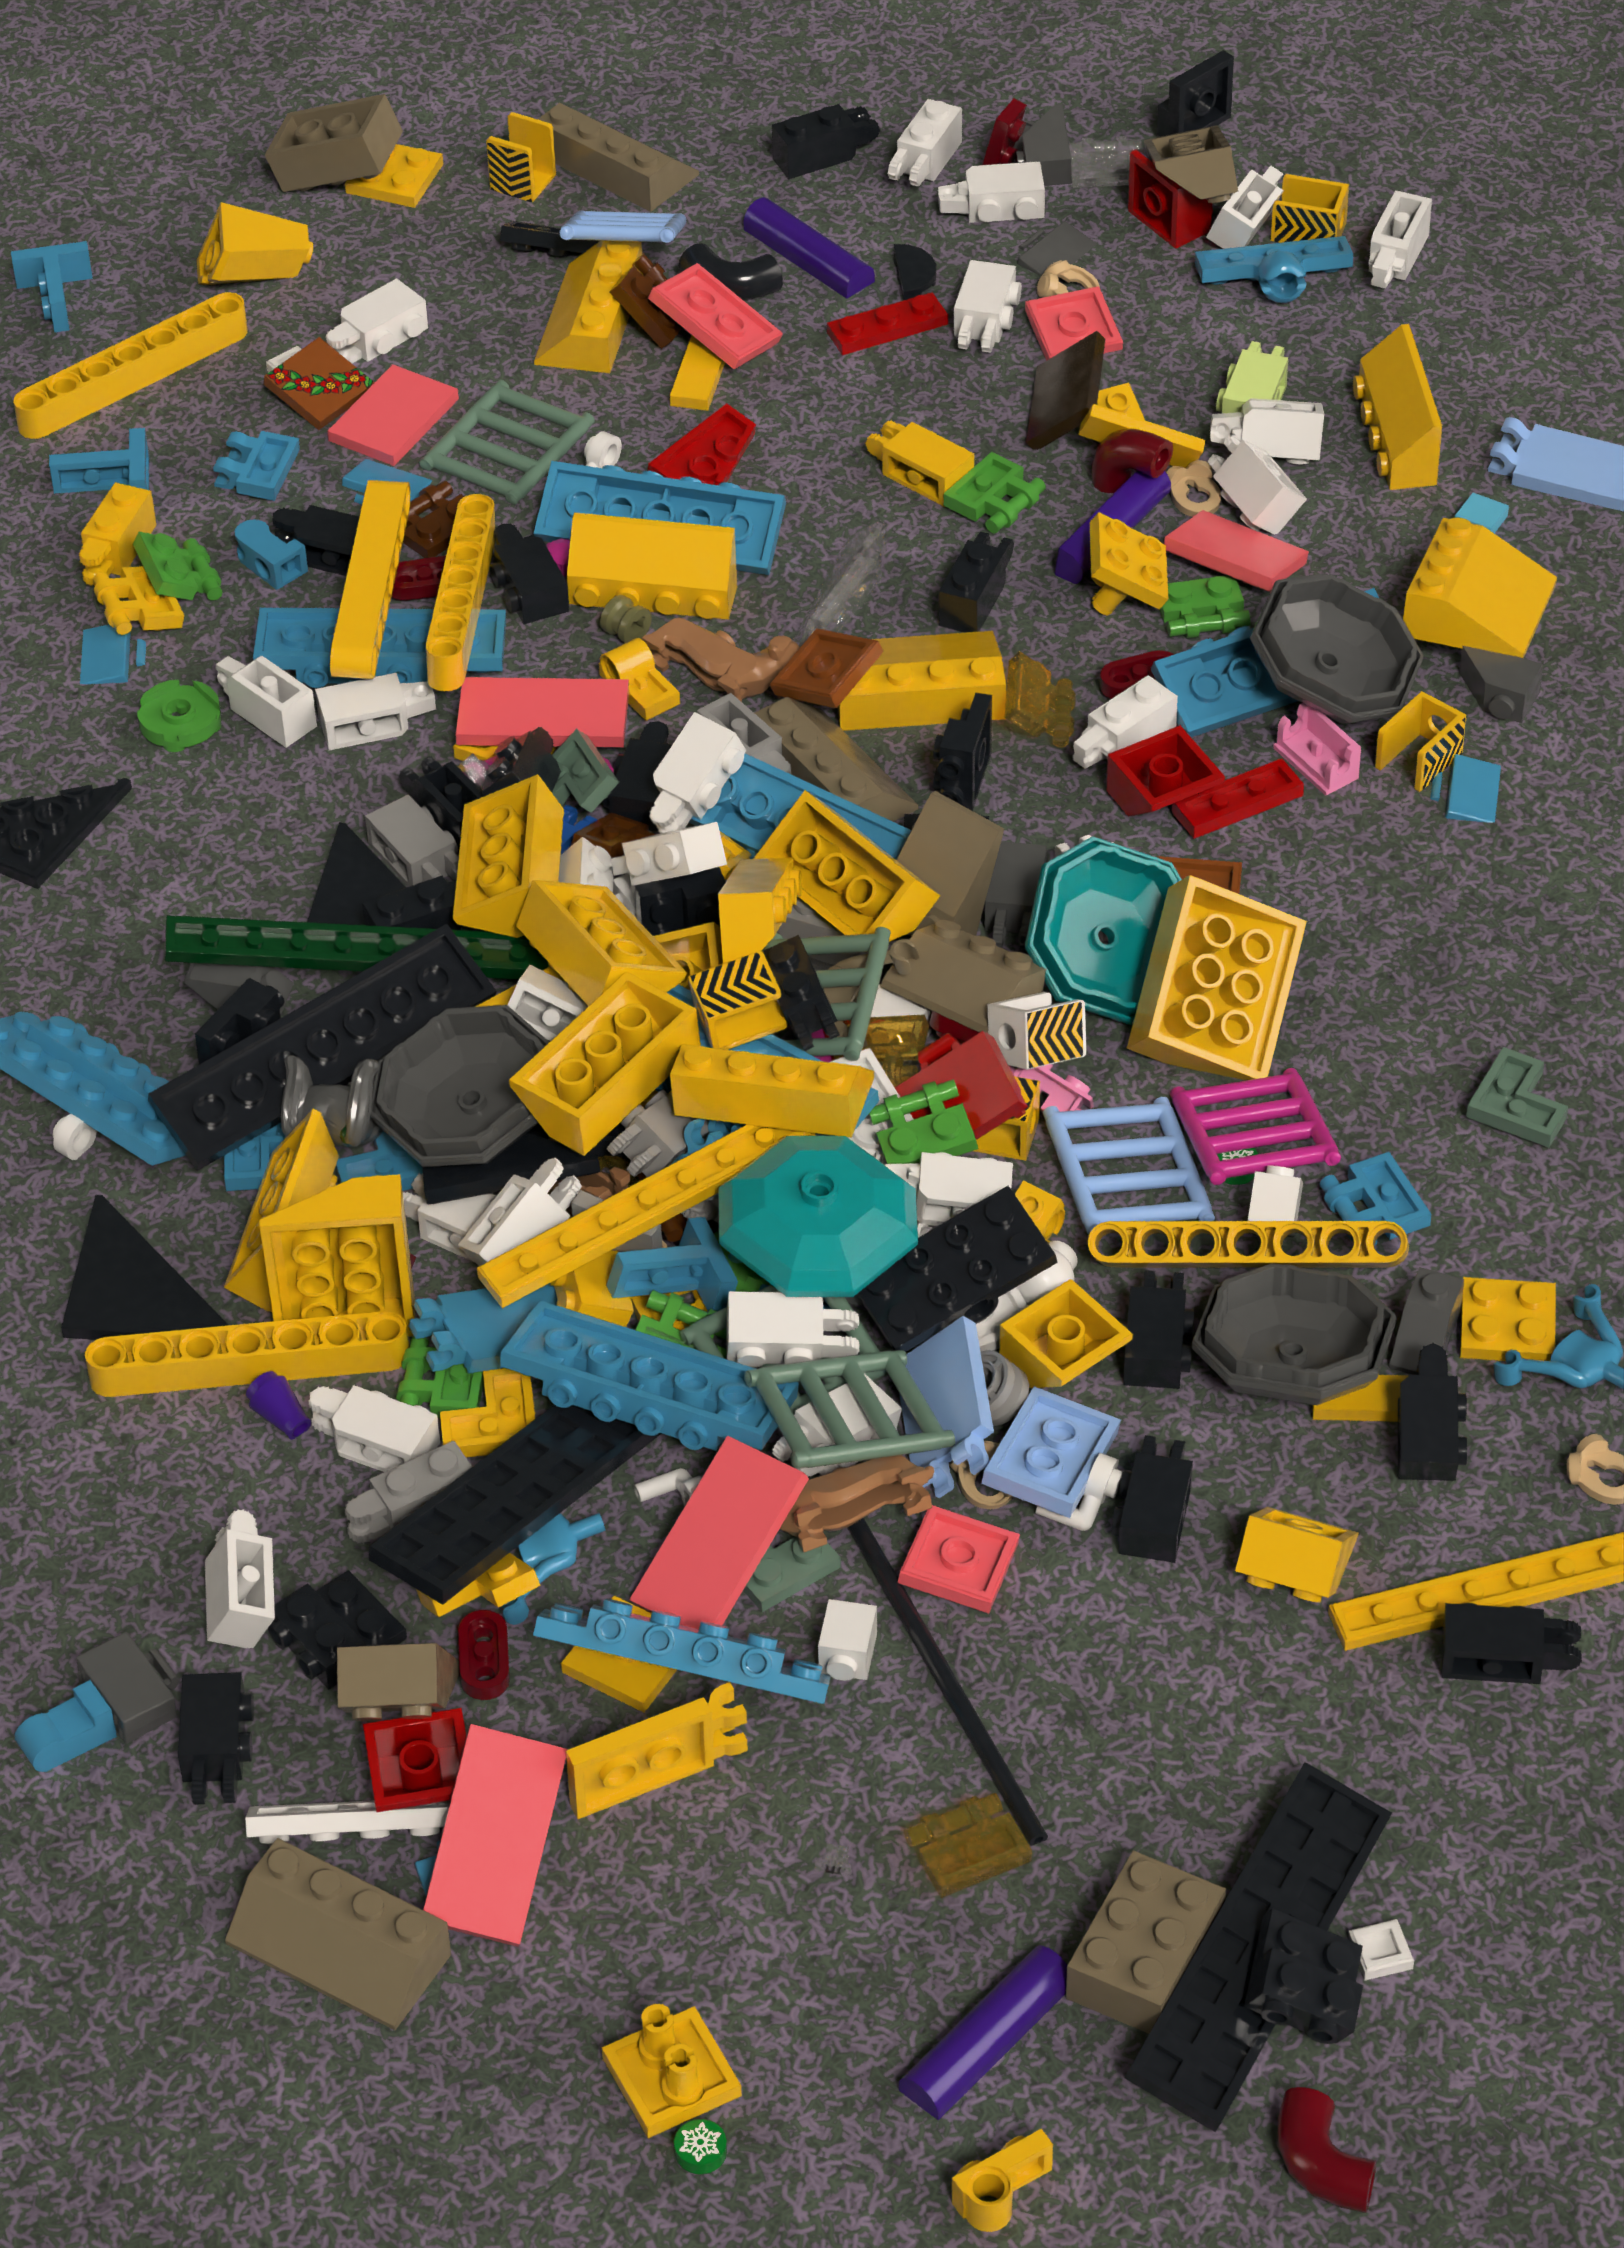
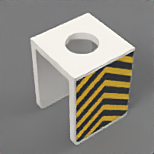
M1041 992L987 1004L988 1034L994 1037L1008 1065L1028 1070L1086 1055L1085 1002L1083 1000L1076 999L1052 1005L1051 994Z

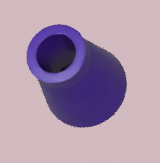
M268 1371L257 1377L248 1387L246 1397L250 1400V1409L284 1432L290 1440L295 1439L310 1428L312 1421L305 1414L285 1376H278L274 1371Z

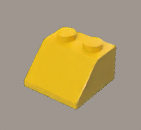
M1069 1279L1000 1324L999 1353L1025 1372L1029 1381V1388L1034 1386L1037 1388L1062 1387L1130 1342L1133 1334L1078 1284Z
M1265 1507L1249 1515L1235 1571L1248 1575L1246 1582L1252 1585L1274 1589L1277 1583L1294 1588L1292 1595L1312 1602H1321L1322 1596L1329 1598L1336 1593L1359 1533Z

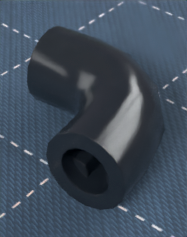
M699 243L687 248L679 259L678 266L680 272L698 263L742 300L766 296L781 290L783 286L781 269L775 258L770 254L743 262H731L717 256L706 244Z

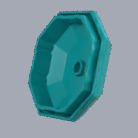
M1092 836L1041 866L1025 948L1036 965L1047 969L1045 971V983L1056 1001L1062 1003L1076 999L1083 1000L1086 1011L1133 1025L1168 888L1182 880L1172 862ZM1099 931L1106 935L1108 944H1103L1099 940Z
M846 1136L783 1137L721 1185L718 1190L719 1244L786 1297H854L918 1245L916 1188Z

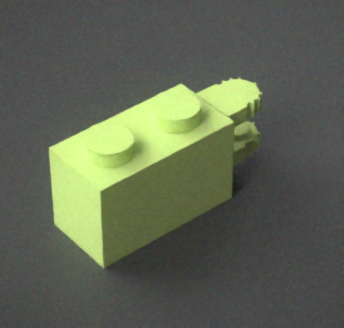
M1252 341L1248 350L1242 349L1237 364L1231 363L1229 366L1226 380L1227 388H1221L1219 391L1216 411L1222 413L1241 412L1242 405L1250 398L1281 400L1287 387L1288 357H1284V347L1275 346L1271 354L1261 353V343Z

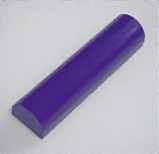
M762 197L755 200L747 209L744 216V231L846 299L875 282V273L871 266L768 198Z
M1136 471L1059 547L1055 575L1073 584L1079 583L1091 571L1089 522L1100 512L1112 519L1121 520L1133 529L1171 491V481L1168 474L1164 471L1158 478H1152Z
M1042 1945L1036 1946L899 2081V2091L935 2119L939 2120L1066 1994L1068 1966L1066 1962L1052 1949Z

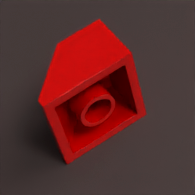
M1138 150L1130 152L1128 211L1175 249L1209 233L1212 223V203H1208L1207 198L1199 199L1156 170L1149 156Z
M1181 725L1108 754L1107 792L1128 817L1156 811L1225 782L1224 774Z
M462 1708L432 1712V1717L424 1719L396 1718L363 1724L376 1812L451 1800L467 1737Z

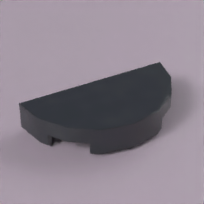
M894 244V257L903 300L922 295L923 291L931 286L934 287L936 284L937 264L932 255L916 246Z

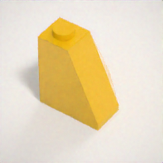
M221 202L197 258L198 284L215 285L298 276L303 263L308 264L313 253V242L309 241L308 225Z

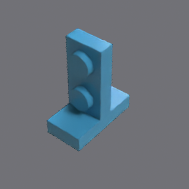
M87 241L11 251L17 289L39 286L41 296H43L41 301L44 319H52L54 332L69 331L62 283L93 279Z
M145 428L129 429V449L49 455V467L54 494L110 490L115 482L149 490V450Z
M697 1217L688 1218L679 1246L617 1252L606 1286L612 1298L650 1295L652 1290L660 1293L697 1290L709 1312L710 1308L719 1311L727 1307L729 1291L735 1292L738 1280L706 1218Z

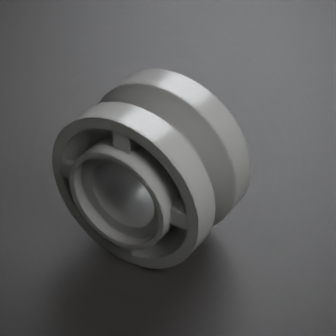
M991 1350L981 1351L993 1426L1002 1425L1018 1414L1028 1397L1029 1381L1023 1370L1011 1363L1000 1353Z

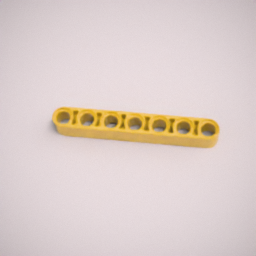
M232 292L218 294L19 391L15 395L13 402L19 433L25 438L30 439L45 437L240 341L248 333L244 299L237 293Z
M368 480L331 646L330 672L332 677L375 678L409 516V482Z
M467 495L460 499L457 506L426 642L427 681L429 686L435 690L452 691L461 687L465 681L495 544L494 501L486 495Z
M1108 1221L1095 1226L1088 1238L1089 1251L1099 1263L1108 1267L1260 1268L1271 1263L1293 1265L1299 1268H1389L1402 1263L1409 1251V1243L1405 1231L1395 1222ZM1110 1233L1120 1235L1122 1237V1247L1117 1254L1104 1256L1099 1252V1241L1103 1236ZM1155 1233L1164 1234L1168 1237L1169 1242L1166 1251L1159 1256L1148 1255L1144 1249L1146 1239ZM1201 1233L1210 1234L1214 1237L1215 1241L1213 1250L1205 1256L1194 1255L1190 1250L1192 1239ZM1246 1233L1256 1234L1261 1239L1259 1250L1251 1256H1243L1236 1250L1237 1240ZM1292 1233L1304 1235L1308 1242L1305 1251L1297 1256L1287 1255L1282 1249L1284 1239ZM1338 1233H1346L1354 1239L1352 1250L1343 1256L1332 1254L1328 1248L1330 1239ZM1393 1233L1399 1237L1401 1244L1395 1254L1384 1256L1375 1250V1241L1380 1235Z
M378 1311L103 1337L89 1344L85 1351V1359L92 1390L103 1397H116L251 1384L257 1377L268 1371H274L278 1376H285L287 1380L392 1371L402 1367L404 1352L409 1348L406 1321L400 1314L393 1311Z

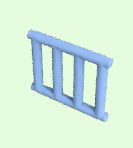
M581 210L576 212L561 227L560 236L564 240L669 243L674 240L685 226L686 217L682 213Z
M1159 1097L1153 1104L1062 1112H1059L1056 1106H1049L1044 1109L1043 1115L1081 1221L1088 1234L1098 1224L1108 1221L1215 1220L1211 1203L1174 1109L1171 1107L1167 1097ZM1159 1121L1164 1136L1072 1144L1067 1129ZM1172 1154L1177 1169L1085 1177L1079 1162ZM1184 1186L1190 1202L1097 1210L1091 1194Z

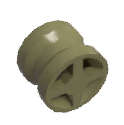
M618 595L612 598L605 606L601 614L600 626L608 634H618V638L623 643H627L635 638H642L647 634L652 616L645 607L634 606L630 598L625 595Z

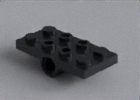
M1008 1185L920 1236L916 1247L857 1295L894 1351L904 1350L906 1352L934 1336L962 1316L976 1324L983 1321L998 1306V1297L1058 1262L1056 1254Z

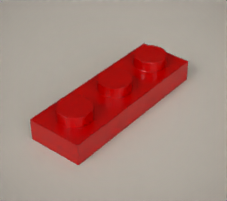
M931 292L827 322V334L840 353L846 355L948 325V313L934 293Z
M1281 758L1173 803L1172 813L1192 838L1195 839L1302 797L1304 783Z

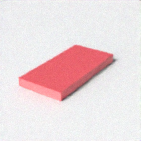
M465 677L461 687L456 744L499 746L511 736H514L517 740L528 731L532 732L536 728L542 727L548 731L553 739L554 747H560L577 728L590 738L595 747L624 748L629 679Z
M727 1435L629 1600L637 1607L652 1613V1610H658L681 1616L680 1625L699 1629L701 1621L723 1625L808 1482V1476L804 1472Z
M470 1724L423 1907L424 1911L446 1921L450 1930L519 1947L566 1760V1750L568 1749Z

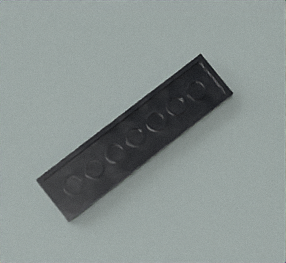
M445 924L148 1094V1102L198 1171L281 1123V1105L286 1084L284 1061L286 1056L294 1055L302 1059L309 1069L313 1085L340 1084L345 1086L351 1082L354 1069L360 1061L366 1059L380 1061L397 1045L406 1041L433 1017L438 1016L444 1010L449 1008L475 1007L496 996L497 991L448 924Z

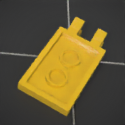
M728 1682L715 1688L710 1694L708 1703L702 1697L566 1750L569 1801L577 1819L713 1767L714 1759L724 1755L733 1756L748 1751L747 1738L743 1732L731 1737L723 1735L725 1732L747 1723V1712L743 1704L730 1709L723 1707V1705L734 1701V1688L732 1684Z

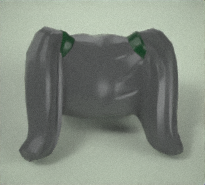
M294 1055L285 1057L286 1084L281 1105L282 1132L286 1137L314 1108L321 1112L335 1146L356 1147L359 1144L365 1145L379 1138L383 1130L370 1119L374 1075L380 1069L379 1063L376 1060L366 1059L360 1061L354 1069L351 1085L348 1087L340 1084L313 1085L309 1069L302 1059Z

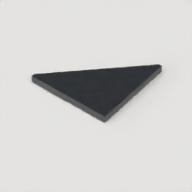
M127 778L117 779L118 782L115 785L93 789L91 784L59 791L60 796L35 801L34 796L1 802L0 874L39 889L132 789L131 780Z
M339 822L307 922L364 925L362 902L406 888L346 823Z
M526 1133L488 1164L423 1167L424 1193L427 1204H436L500 1192L514 1174L529 1180L544 1162L552 1158H557L564 1168L557 1181L565 1179L566 1176L574 1175L575 1177L596 1174L601 1172L598 1155L588 1152L583 1156L562 1143Z
M95 1195L61 1327L63 1338L96 1340L110 1336L228 1326L221 1316L103 1195Z

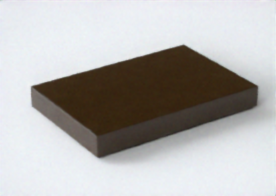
M1098 331L1093 332L1037 366L1026 443L1033 450L1043 448L1080 426L1093 404L1097 405L1106 340Z

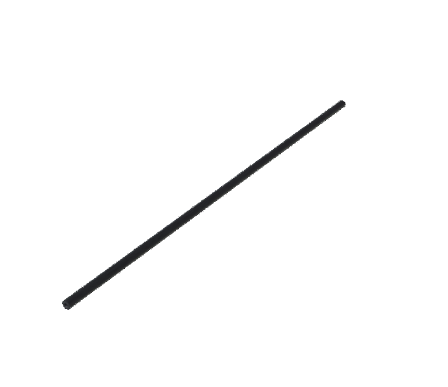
M862 1518L847 1527L1030 1846L1047 1840V1833L903 1585L898 1583L899 1578L865 1519Z

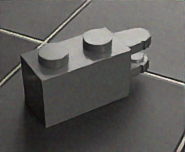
M1001 841L985 900V930L993 931V940L998 947H1003L1006 941V934L1010 932L1019 933L1018 942L1020 949H1026L1025 942L1041 866L1047 862V845Z

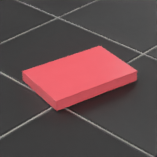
M698 263L652 288L648 297L650 301L733 369L772 348L780 341L783 335L779 329Z
M392 365L328 430V439L332 443L395 466L459 399L458 389Z
M1205 510L1200 511L1165 536L1164 541L1166 551L1268 592L1271 591L1275 581L1287 579L1307 563L1309 553L1307 550Z

